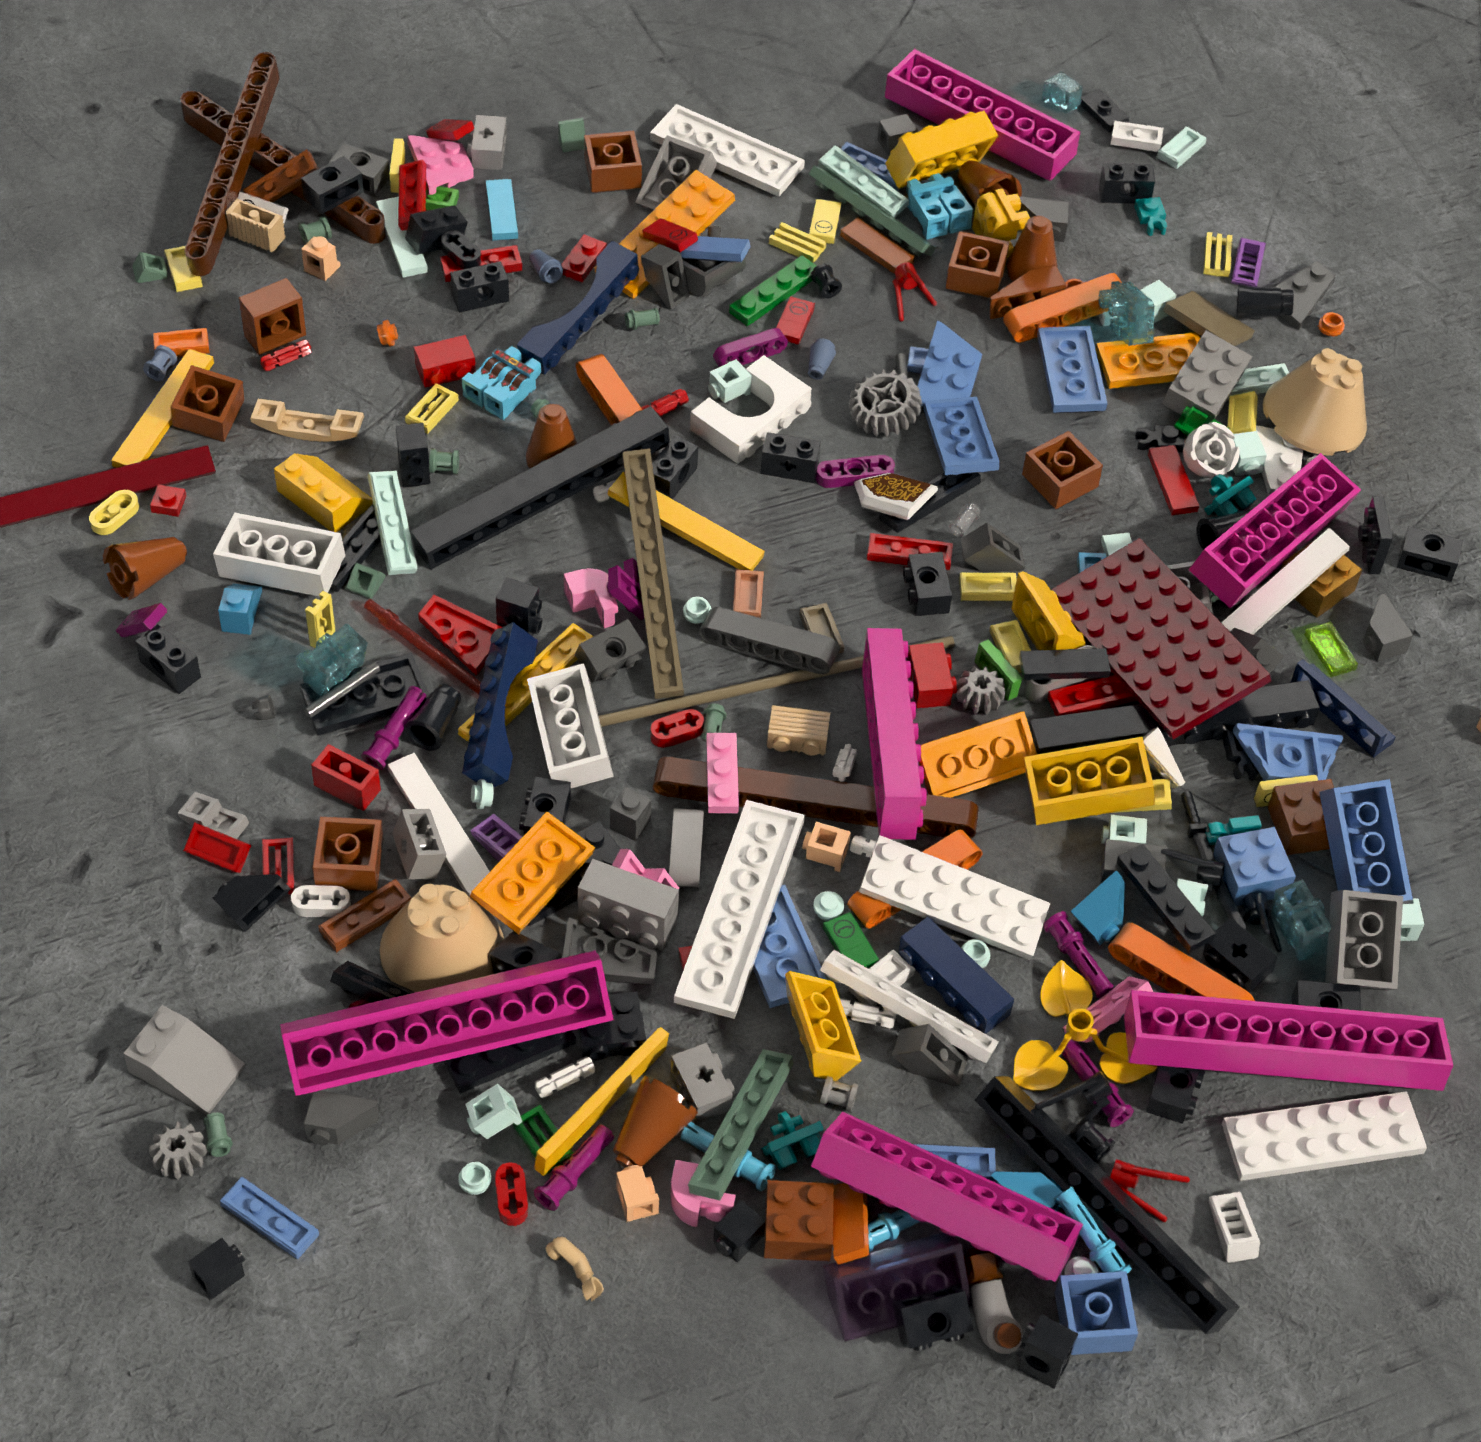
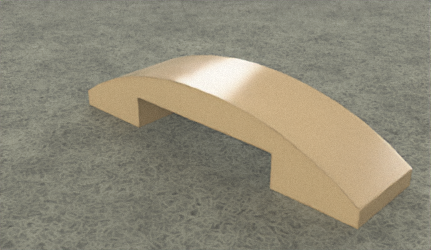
M258 399L250 419L252 423L280 435L308 441L330 442L357 437L364 413L337 409L335 416L286 410L284 402Z

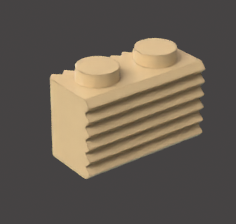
M236 199L226 211L230 237L234 236V238H238L243 242L247 241V243H252V245L257 247L260 246L261 249L270 250V252H274L285 239L282 215L240 199Z
M772 705L767 747L769 749L774 748L779 752L791 750L792 752H803L810 756L817 754L825 755L831 712Z

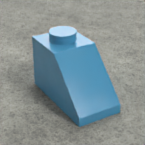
M232 584L224 588L218 609L222 632L251 634L262 587Z
M1117 870L1071 910L1074 918L1099 945L1114 939L1120 931L1119 928L1123 925L1126 883Z
M995 1171L990 1176L991 1181L1057 1212L1062 1209L1055 1198L1063 1193V1189L1053 1179H1048L1042 1173Z

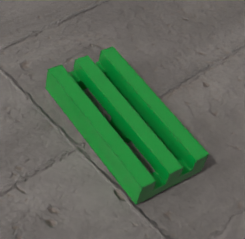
M541 1105L520 1115L522 1123L519 1125L513 1123L514 1128L535 1159L536 1153L540 1148L523 1123L526 1122L542 1146L548 1140L533 1117L537 1116L551 1137L558 1130ZM571 1148L552 1168L563 1165V1162L571 1157L573 1154Z

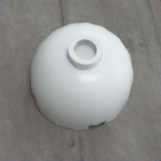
M1217 422L1203 424L1193 430L1186 438L1183 448L1184 461L1188 468L1194 474L1204 478H1213L1218 474L1224 475L1233 470L1238 462L1240 453L1239 446L1235 447L1233 441L1235 438L1234 434L1225 425Z

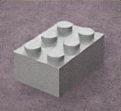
M1205 330L1169 387L1162 404L1180 415L1186 406L1190 408L1194 406L1208 415L1205 424H1209L1219 414L1245 372L1252 356Z
M592 859L578 886V921L589 928H599L610 932L617 938H627L640 943L648 949H657L664 952L678 922L679 889Z
M1351 890L1331 892L1325 983L1360 986V988L1375 990L1397 989L1403 896Z

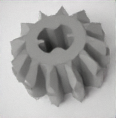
M975 666L971 669V672L964 670L961 678L957 681V702L963 703L964 710L973 709L975 715L979 711H983L986 715L990 712V709L997 711L1005 697L1004 679L998 678L997 671L988 672L986 666L982 670H978Z
M178 1121L175 1128L171 1130L164 1125L162 1129L163 1135L154 1134V1144L149 1148L150 1156L153 1158V1167L156 1170L161 1169V1173L165 1178L173 1172L178 1180L183 1172L192 1176L194 1173L193 1167H202L204 1163L202 1157L206 1156L207 1153L206 1145L203 1144L204 1137L202 1133L195 1132L191 1124L182 1129Z

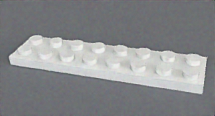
M746 800L676 989L674 1003L735 1019L804 823L803 814Z

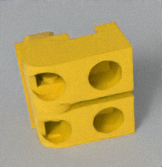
M1003 188L997 189L995 193H985L978 198L972 229L976 235L1010 242L1011 239L1017 238L1018 230L1024 228L1030 216L1027 211L1016 213V211L1021 209V200L1018 194L1006 196ZM1011 242L1009 243L1007 258L1014 248Z

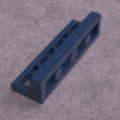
M1302 659L1296 664L1290 683L1309 680L1320 707L1319 710L1374 758L1394 743L1396 736L1313 663L1308 664Z

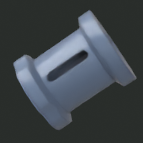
M159 345L154 350L153 358L145 362L143 371L149 378L155 381H163L167 369L176 363L177 356L169 347Z

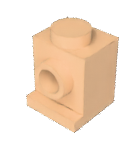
M314 236L302 248L304 271L326 281L341 266L340 262L337 261L335 246L324 237Z
M816 822L812 833L807 831L803 841L802 849L807 850L806 859L835 867L834 871L840 872L849 849L851 832Z
M631 1165L620 1172H616V1188L627 1222L659 1214L658 1193L655 1194L652 1178L645 1177L642 1166Z

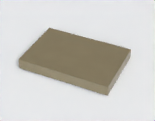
M1194 291L1167 302L1163 309L1166 314L1200 336L1207 330L1234 346L1251 339L1255 331Z

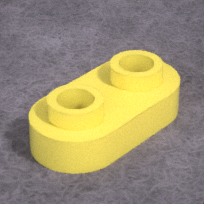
M119 490L113 493L90 513L91 529L99 535H108L116 531L138 512L139 503L137 495L130 490Z

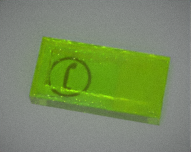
M1332 622L1306 629L1304 635L1330 677L1357 669L1358 663Z

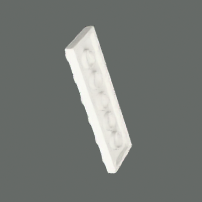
M677 104L650 132V140L661 145L666 135L711 151L717 161L715 169L778 197L804 168L805 160Z
M879 835L858 891L922 918L929 917L937 924L1028 960H1031L1034 955L1050 906L1049 902Z
M1407 1092L1226 1117L1222 1122L1239 1181L1424 1154L1427 1149Z

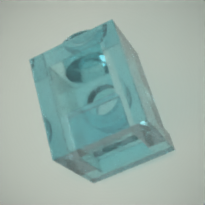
M1061 71L1045 81L1042 101L1044 103L1047 101L1051 102L1066 114L1071 110H1075L1080 105L1083 87Z

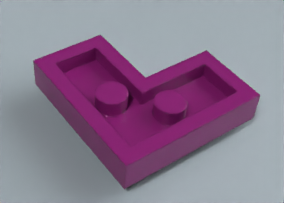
M631 558L624 561V570L618 565L608 569L607 589L610 595L619 600L629 612L643 620L644 612L637 561Z

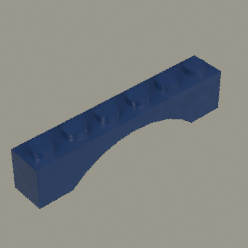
M611 241L596 257L597 269L595 280L584 299L562 317L546 324L532 327L518 342L517 349L522 354L520 362L525 364L532 358L539 361L541 373L544 375L551 368L555 367L559 363L561 356L567 350L573 348L580 335L590 329L592 322L598 315H602L606 311L608 304L622 293L626 284L636 278L639 272L637 254Z
M514 622L503 628H498L491 636V645L485 661V672L480 683V694L478 703L475 706L474 721L469 732L470 738L464 755L465 761L462 770L464 775L476 783L479 779H485L487 783L493 784V788L508 781L513 760L505 728L506 697L516 675L524 667L533 663L538 642L536 638Z

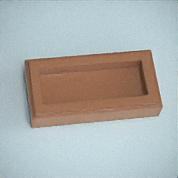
M736 570L733 611L761 618L764 571Z

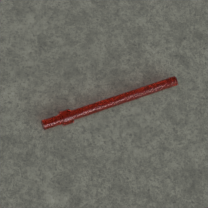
M372 599L365 603L364 608L379 619L378 622L388 630H394L475 693L480 694L481 682L402 623L397 614L390 609L385 610Z

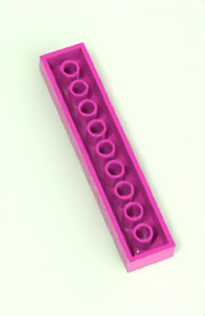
M595 950L280 1024L295 1096L612 1021L613 1015L602 961Z
M1131 990L1124 1013L1129 1063L1439 1091L1444 1090L1453 1068L1443 1018Z

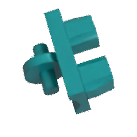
M1222 474L1214 476L1211 479L1212 488L1209 489V493L1212 496L1216 494L1218 496L1213 499V503L1203 510L1208 516L1214 512L1217 516L1237 512L1238 510L1231 502L1233 499L1242 510L1246 509L1257 500L1249 488L1254 483L1252 478L1248 476L1231 487V484L1234 483L1231 476L1227 478Z
M786 1111L778 1113L779 1124L770 1127L773 1136L783 1133L785 1136L767 1143V1146L762 1147L765 1157L771 1155L773 1161L781 1170L797 1162L791 1146L797 1143L801 1144L806 1158L816 1155L822 1139L820 1132L824 1128L821 1121H818L796 1131L795 1127L803 1124L801 1115L791 1118Z

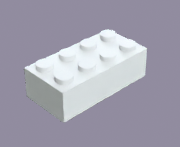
M234 513L213 553L219 577L319 596L322 591L328 593L346 556L341 533L240 513Z
M584 663L528 678L529 690L551 779L571 782V788L614 777Z

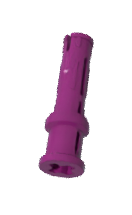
M416 686L409 687L384 728L375 732V739L369 749L362 752L361 758L364 762L379 770L385 768V761L391 751L396 750L399 746L398 738L404 730V725L413 717L422 701L426 698V694Z
M1061 911L1047 919L1043 925L1044 930L1050 932L1057 941L1058 950L1063 954H1068L1081 975L1095 992L1096 997L1101 998L1111 991L1114 987L1113 984L1110 983L1097 962L1083 945V936L1079 931H1075L1069 923L1067 913Z
M1071 1039L1061 1054L1070 1063L1080 1079L1084 1081L1099 1072V1070L1083 1051L1078 1041ZM1109 1083L1114 1093L1108 1096L1111 1103L1102 1108V1110L1108 1117V1124L1111 1127H1117L1126 1122L1132 1116L1134 1110L1131 1105H1126L1118 1095L1116 1085Z
M599 1124L567 1162L556 1166L551 1171L552 1176L543 1186H537L534 1189V1196L541 1205L551 1211H555L559 1207V1201L565 1194L577 1187V1179L601 1154L606 1146L614 1140L615 1136L612 1135V1131L608 1127Z

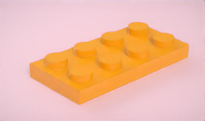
M1194 332L1097 343L1096 354L1109 389L1173 382L1199 342L1200 337L1199 334Z
M1020 711L920 744L921 761L919 765L923 766L924 781L928 794L952 798L1026 773L1024 757L1037 755L1025 712Z
M546 812L471 891L470 898L517 934H520L593 854L595 847L549 812Z

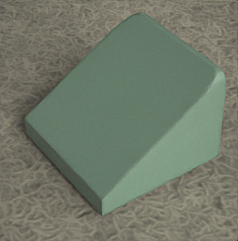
M583 118L558 122L559 143L563 152L584 149L585 127Z
M139 252L133 263V271L137 283L167 279L168 273L163 257Z
M355 562L345 589L372 599L386 575Z

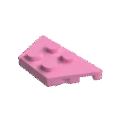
M412 135L408 136V147L414 161L423 159L426 163V189L429 195L435 194L436 187L443 184L450 188L459 182L473 178L474 169L462 143Z

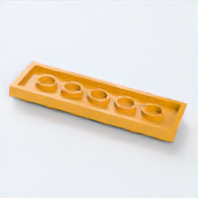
M695 170L619 243L637 254L639 266L638 275L634 280H630L626 284L622 292L634 299L649 285L645 278L641 256L659 244L643 237V229L662 218L697 232V236H699L735 201V194L698 170Z

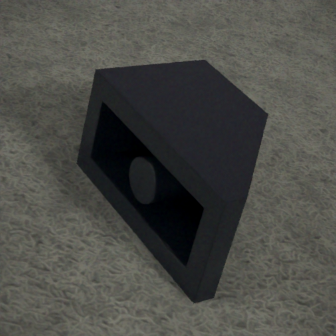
M278 874L235 876L232 880L224 883L212 898L246 932L290 890V887Z

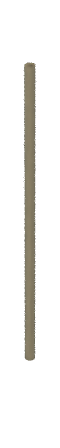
M953 636L917 643L943 642L945 649L955 646ZM863 656L834 662L830 671L823 675L798 670L600 715L601 727L862 668Z

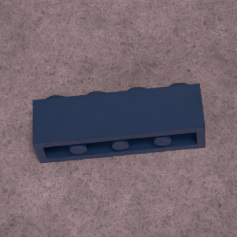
M929 917L901 936L899 955L910 966L915 968L928 986L934 987L942 995L943 1000L948 1006L956 1008L964 1016L968 1025L987 1034L1011 1015L1014 998Z

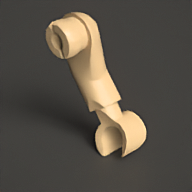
M565 1237L554 1238L553 1242L547 1244L546 1252L551 1259L558 1260L563 1257L573 1266L577 1278L583 1283L582 1291L586 1300L591 1298V1301H593L602 1294L603 1285L596 1277H593V1271L585 1254Z

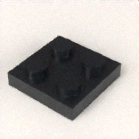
M1372 496L1369 507H1366L1364 511V523L1358 528V540L1363 542L1362 560L1363 563H1367L1369 574H1380L1393 538L1384 496Z

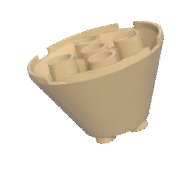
M1323 349L1321 353L1315 355L1269 387L1263 400V411L1266 419L1270 417L1276 426L1274 430L1278 435L1302 450L1333 456L1338 451L1349 453L1355 450L1362 443L1367 431L1363 374L1361 372L1362 364L1358 360L1349 359L1332 349Z
M425 884L391 919L385 928L380 943L381 965L391 981L414 992L494 974L489 953L504 940V936L496 919L486 909L468 897L465 892L448 885Z

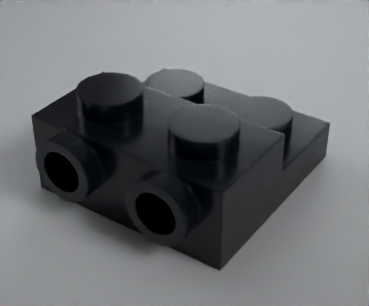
M637 991L610 994L609 1000L613 1020L578 1029L582 1058L588 1056L592 1060H603L609 1056L624 1055L630 1057L646 1041Z

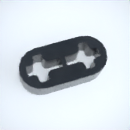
M453 230L447 231L442 235L441 246L443 253L460 268L467 269L481 265L480 249L462 233Z

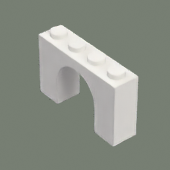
M764 355L746 368V370L752 375L751 392L770 406L766 413L756 417H741L729 412L710 397L691 411L690 430L737 464L746 457H751L756 449L764 444L767 432L778 433L781 429L787 428L800 414H805L811 406L812 388Z

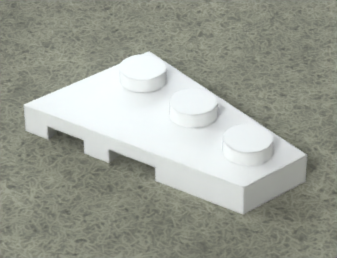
M1256 425V431L1267 454L1262 476L1269 496L1301 470L1303 450L1287 442L1273 428Z

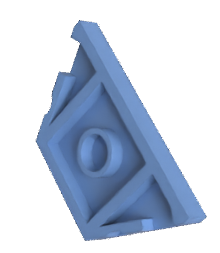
M940 321L936 323L918 383L922 399L921 406H924V401L971 397L982 358V353Z
M1237 723L1233 728L1235 737L1264 781L1307 775H1317L1318 780H1325L1329 773L1328 770L1336 757V751L1343 740L1341 735Z

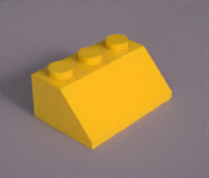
M294 453L274 468L277 491L329 531L339 532L373 504V500L369 495L316 456Z
M1023 571L1018 573L1011 609L1037 650H1067L1085 646L1083 634L1076 630L1071 622L1070 614L1063 610L1058 602L1056 593L1050 590L1046 582Z
M788 971L785 974L787 998L813 1076L822 1079L831 1076L833 1081H837L861 1062V1058L834 981Z

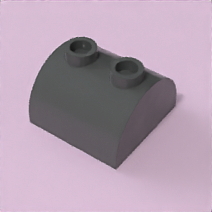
M745 257L742 262L682 258L688 291L699 297L708 296L711 294V289L718 285L730 283L731 278L742 272L746 265Z

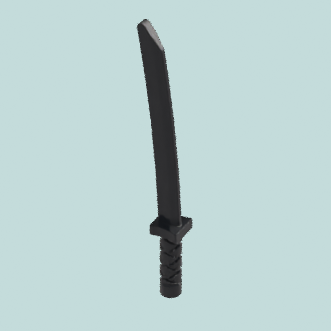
M1185 791L1181 794V799L1188 823H1190L1187 832L1188 838H1194L1201 859L1215 861L1205 834L1207 830L1206 822L1200 823L1192 792ZM1222 880L1221 887L1213 885L1228 919L1231 917L1241 927L1246 929V925L1224 880Z

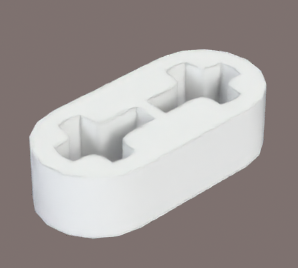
M304 885L296 888L291 895L293 911L303 917H333L351 906L349 892L341 886ZM304 898H310L306 905L301 904ZM335 898H340L341 900L338 905L332 904Z

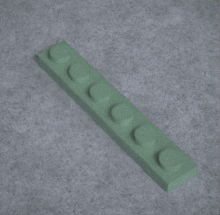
M813 166L809 172V175L816 179L815 184L825 191L828 189L834 191V198L844 204L847 201L853 205L851 209L863 217L865 214L871 217L870 223L881 230L884 227L890 231L889 236L900 243L904 240L909 244L907 249L914 254L921 256L924 253L932 256L937 247L826 170Z
M766 1049L762 1050L689 1181V1193L721 1200L794 1065L793 1055Z

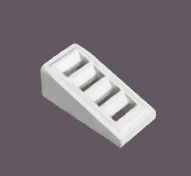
M1158 727L1154 728L1143 737L1148 762L1163 779H1170L1171 788L1181 787L1185 783L1161 730Z
M1241 1192L1210 1196L1209 1204L1226 1261L1230 1263L1257 1258L1260 1240ZM1232 1207H1236V1208H1237V1210H1232V1211H1225V1212H1222V1211H1221V1209H1226V1208H1232ZM1238 1219H1240V1221H1234V1222H1227V1223H1226V1221H1231V1220H1238ZM1244 1232L1240 1234L1230 1235L1231 1233Z

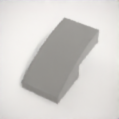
M194 792L177 813L181 819L192 826L196 822L236 839L249 825L246 815L222 808L218 799L198 792Z

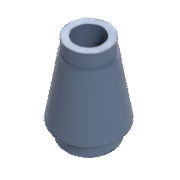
M540 249L534 250L530 254V261L543 282L555 283L561 278L563 269L558 260Z
M817 339L811 345L808 368L809 377L816 380L823 378L836 355L835 345L831 341Z

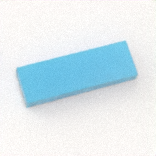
M511 179L486 180L492 240L518 239Z

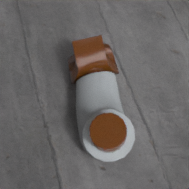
M969 1249L968 1253L957 1261L964 1285L977 1284L971 1287L975 1320L982 1341L995 1352L1000 1354L1012 1353L1022 1343L1023 1330L1010 1312L1002 1280H995L1003 1278L996 1256L988 1250Z

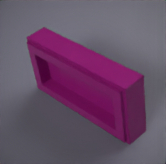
M162 603L134 610L115 631L121 637L149 631L167 613V609Z

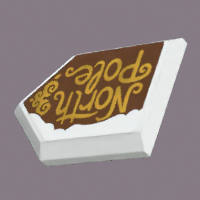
M893 473L859 479L854 482L862 507L908 520L938 490L937 486Z

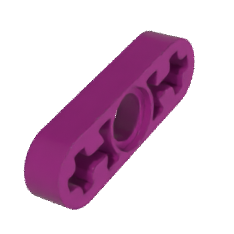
M773 328L718 347L713 354V359L718 367L735 359L741 365L757 361L763 355L770 357L782 352L786 348L788 340L779 328ZM755 346L751 351L746 352L748 349Z
M887 455L823 461L817 466L816 481L824 488L854 486V482L859 479L887 473L894 474L895 463ZM851 468H858L862 471V473L859 475H853L849 473L848 470Z

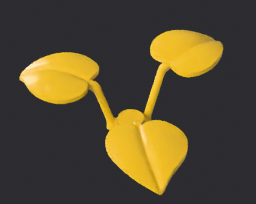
M1060 960L1049 971L1043 982L1040 1001L1042 1007L1049 1015L1059 1017L1066 1014L1068 1018L1066 1025L1067 1033L1055 1052L1048 1042L1042 1040H1031L1023 1044L1015 1056L1013 1081L1019 1087L1030 1091H1045L1055 1088L1065 1079L1068 1072L1067 1063L1059 1055L1071 1039L1074 1041H1084L1089 1036L1093 1038L1098 1049L1104 1053L1100 1059L1101 1071L1109 1080L1115 1083L1128 1084L1138 1081L1155 1072L1157 1065L1129 1063L1126 1033H1113L1108 1037L1106 1047L1102 1044L1097 1035L1098 1031L1092 1028L1094 1023L1093 1016L1086 1010L1092 1002V989L1083 976L1071 969L1063 960Z

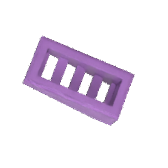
M1240 238L1232 273V284L1257 287L1266 243ZM1243 253L1256 256V258L1244 256ZM1241 260H1242V261H1246V262L1255 263V265H1251V264H1247V263H1242ZM1240 268H1245V269L1253 270L1254 272L1252 273V272L1243 271V270H1239V269H1240ZM1238 275L1251 277L1252 280L1238 277Z
M492 814L470 830L472 836L498 862L522 838L519 833L495 814ZM495 828L498 829V830H496L494 833H492L491 835H489L488 837L486 836L488 833H490L491 831H493Z

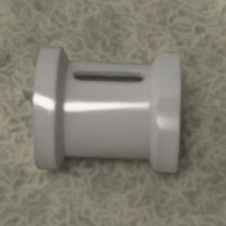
M827 1076L820 1104L825 1105L828 1102L845 1107L846 1111L852 1112L859 1084L854 1083L851 1086L833 1081L831 1076Z

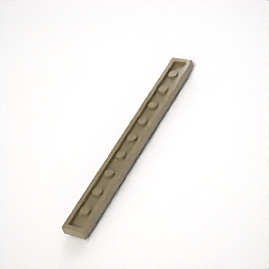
M650 449L622 452L655 699L684 696Z

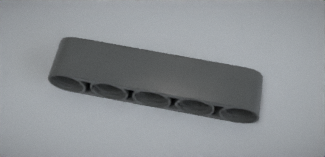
M712 607L699 630L700 637L711 645L822 675L830 671L840 651L839 644L831 637L722 607Z

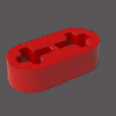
M688 709L655 720L650 728L651 742L657 747L666 748L699 737L704 728L703 715L697 710ZM690 721L691 724H695V726L691 727V725L686 724V722ZM663 730L665 733H668V735L664 736V734L662 732L659 733V731Z
M504 1163L498 1167L495 1173L498 1214L504 1224L517 1226L522 1224L528 1217L525 1173L523 1168L516 1163ZM513 1174L514 1189H508L506 1175ZM510 1199H515L516 1201V1214L510 1213Z

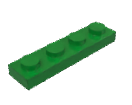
M801 255L729 305V313L748 327L811 283V272L817 265Z

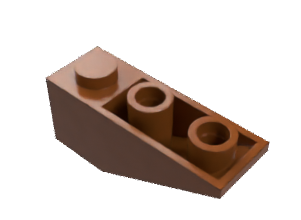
M1052 265L1032 269L990 297V319L1004 317L1013 308L1065 290L1066 283L1057 266Z

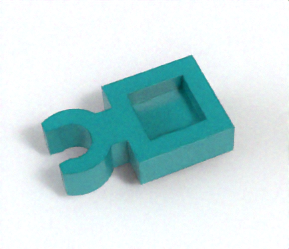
M1160 197L1136 199L1134 208L1140 224H1148L1147 234L1153 236L1154 228H1157L1161 231L1162 235H1165L1167 229L1165 221L1166 212Z
M1259 815L1230 818L1227 824L1221 822L1209 823L1208 828L1210 832L1205 834L1209 845H1215L1218 837L1260 830L1262 824Z

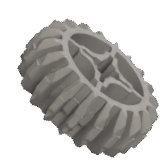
M883 369L882 373L878 375L872 371L870 378L863 376L862 383H855V390L851 391L849 400L851 418L853 421H856L859 429H864L866 434L873 431L876 437L880 433H884L888 437L890 432H895L898 435L899 429L902 428L908 431L909 423L915 424L916 416H920L922 404L920 390L912 378L907 379L904 372L897 376L895 370L887 374ZM900 396L905 399L904 403L899 401ZM867 403L871 405V410L865 407Z

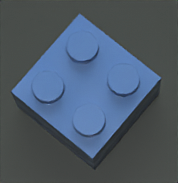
M1275 827L1218 837L1213 856L1215 861L1225 863L1223 880L1236 906L1243 905V898L1255 892L1264 894L1267 900L1289 896L1296 875Z
M1127 1271L1060 1275L1055 1290L1059 1322L1061 1325L1078 1333L1071 1355L1132 1351L1138 1331Z

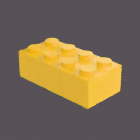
M985 111L978 113L969 112L962 118L956 120L951 118L935 127L929 125L917 133H905L899 138L896 147L891 150L885 165L898 189L906 187L909 180L917 179L921 182L927 180L933 174H944L959 169L969 160L980 162L998 137V134Z
M1143 737L1024 757L1026 777L1036 825L1155 805L1154 785Z

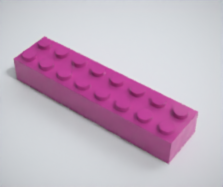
M916 49L909 53L887 74L885 98L938 125L951 118L954 120L962 118L969 112L978 113L985 111L998 134L989 151L1048 181H1051L1077 154L1080 131Z
M1320 453L1206 547L1188 570L1231 608L1340 515L1361 489Z
M867 628L862 663V679L879 835L889 839L916 840L917 827L923 826V810L920 808L921 806H926V788H921L924 780L923 766H918V762L921 761V745L915 743L918 740V723H913L916 717V704L910 701L913 698V681H908L911 675V663L905 660L908 657V641H903L902 629Z
M842 1112L824 1132L811 1167L819 1170L820 1174L826 1178L849 1184L852 1190L858 1193H868L878 1198L885 1206L900 1208L908 1212L913 1219L936 1225L943 1233L949 1236H959L969 1241L976 1249L993 1252L1001 1256V1259L1006 1263L1020 1265L1029 1269L1036 1277L1043 1280L1056 1282L1071 1255L1083 1223L845 1112Z

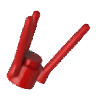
M906 262L898 265L894 271L896 279L892 281V284L895 288L899 321L902 322L904 321L901 287L911 290L918 286L933 306H936L937 302L927 290L911 263Z
M1116 1159L1110 1178L1140 1208L1160 1221L1166 1222L1167 1217L1128 1191L1129 1187L1136 1188L1140 1175L1188 1183L1190 1178L1174 1173L1138 1167Z

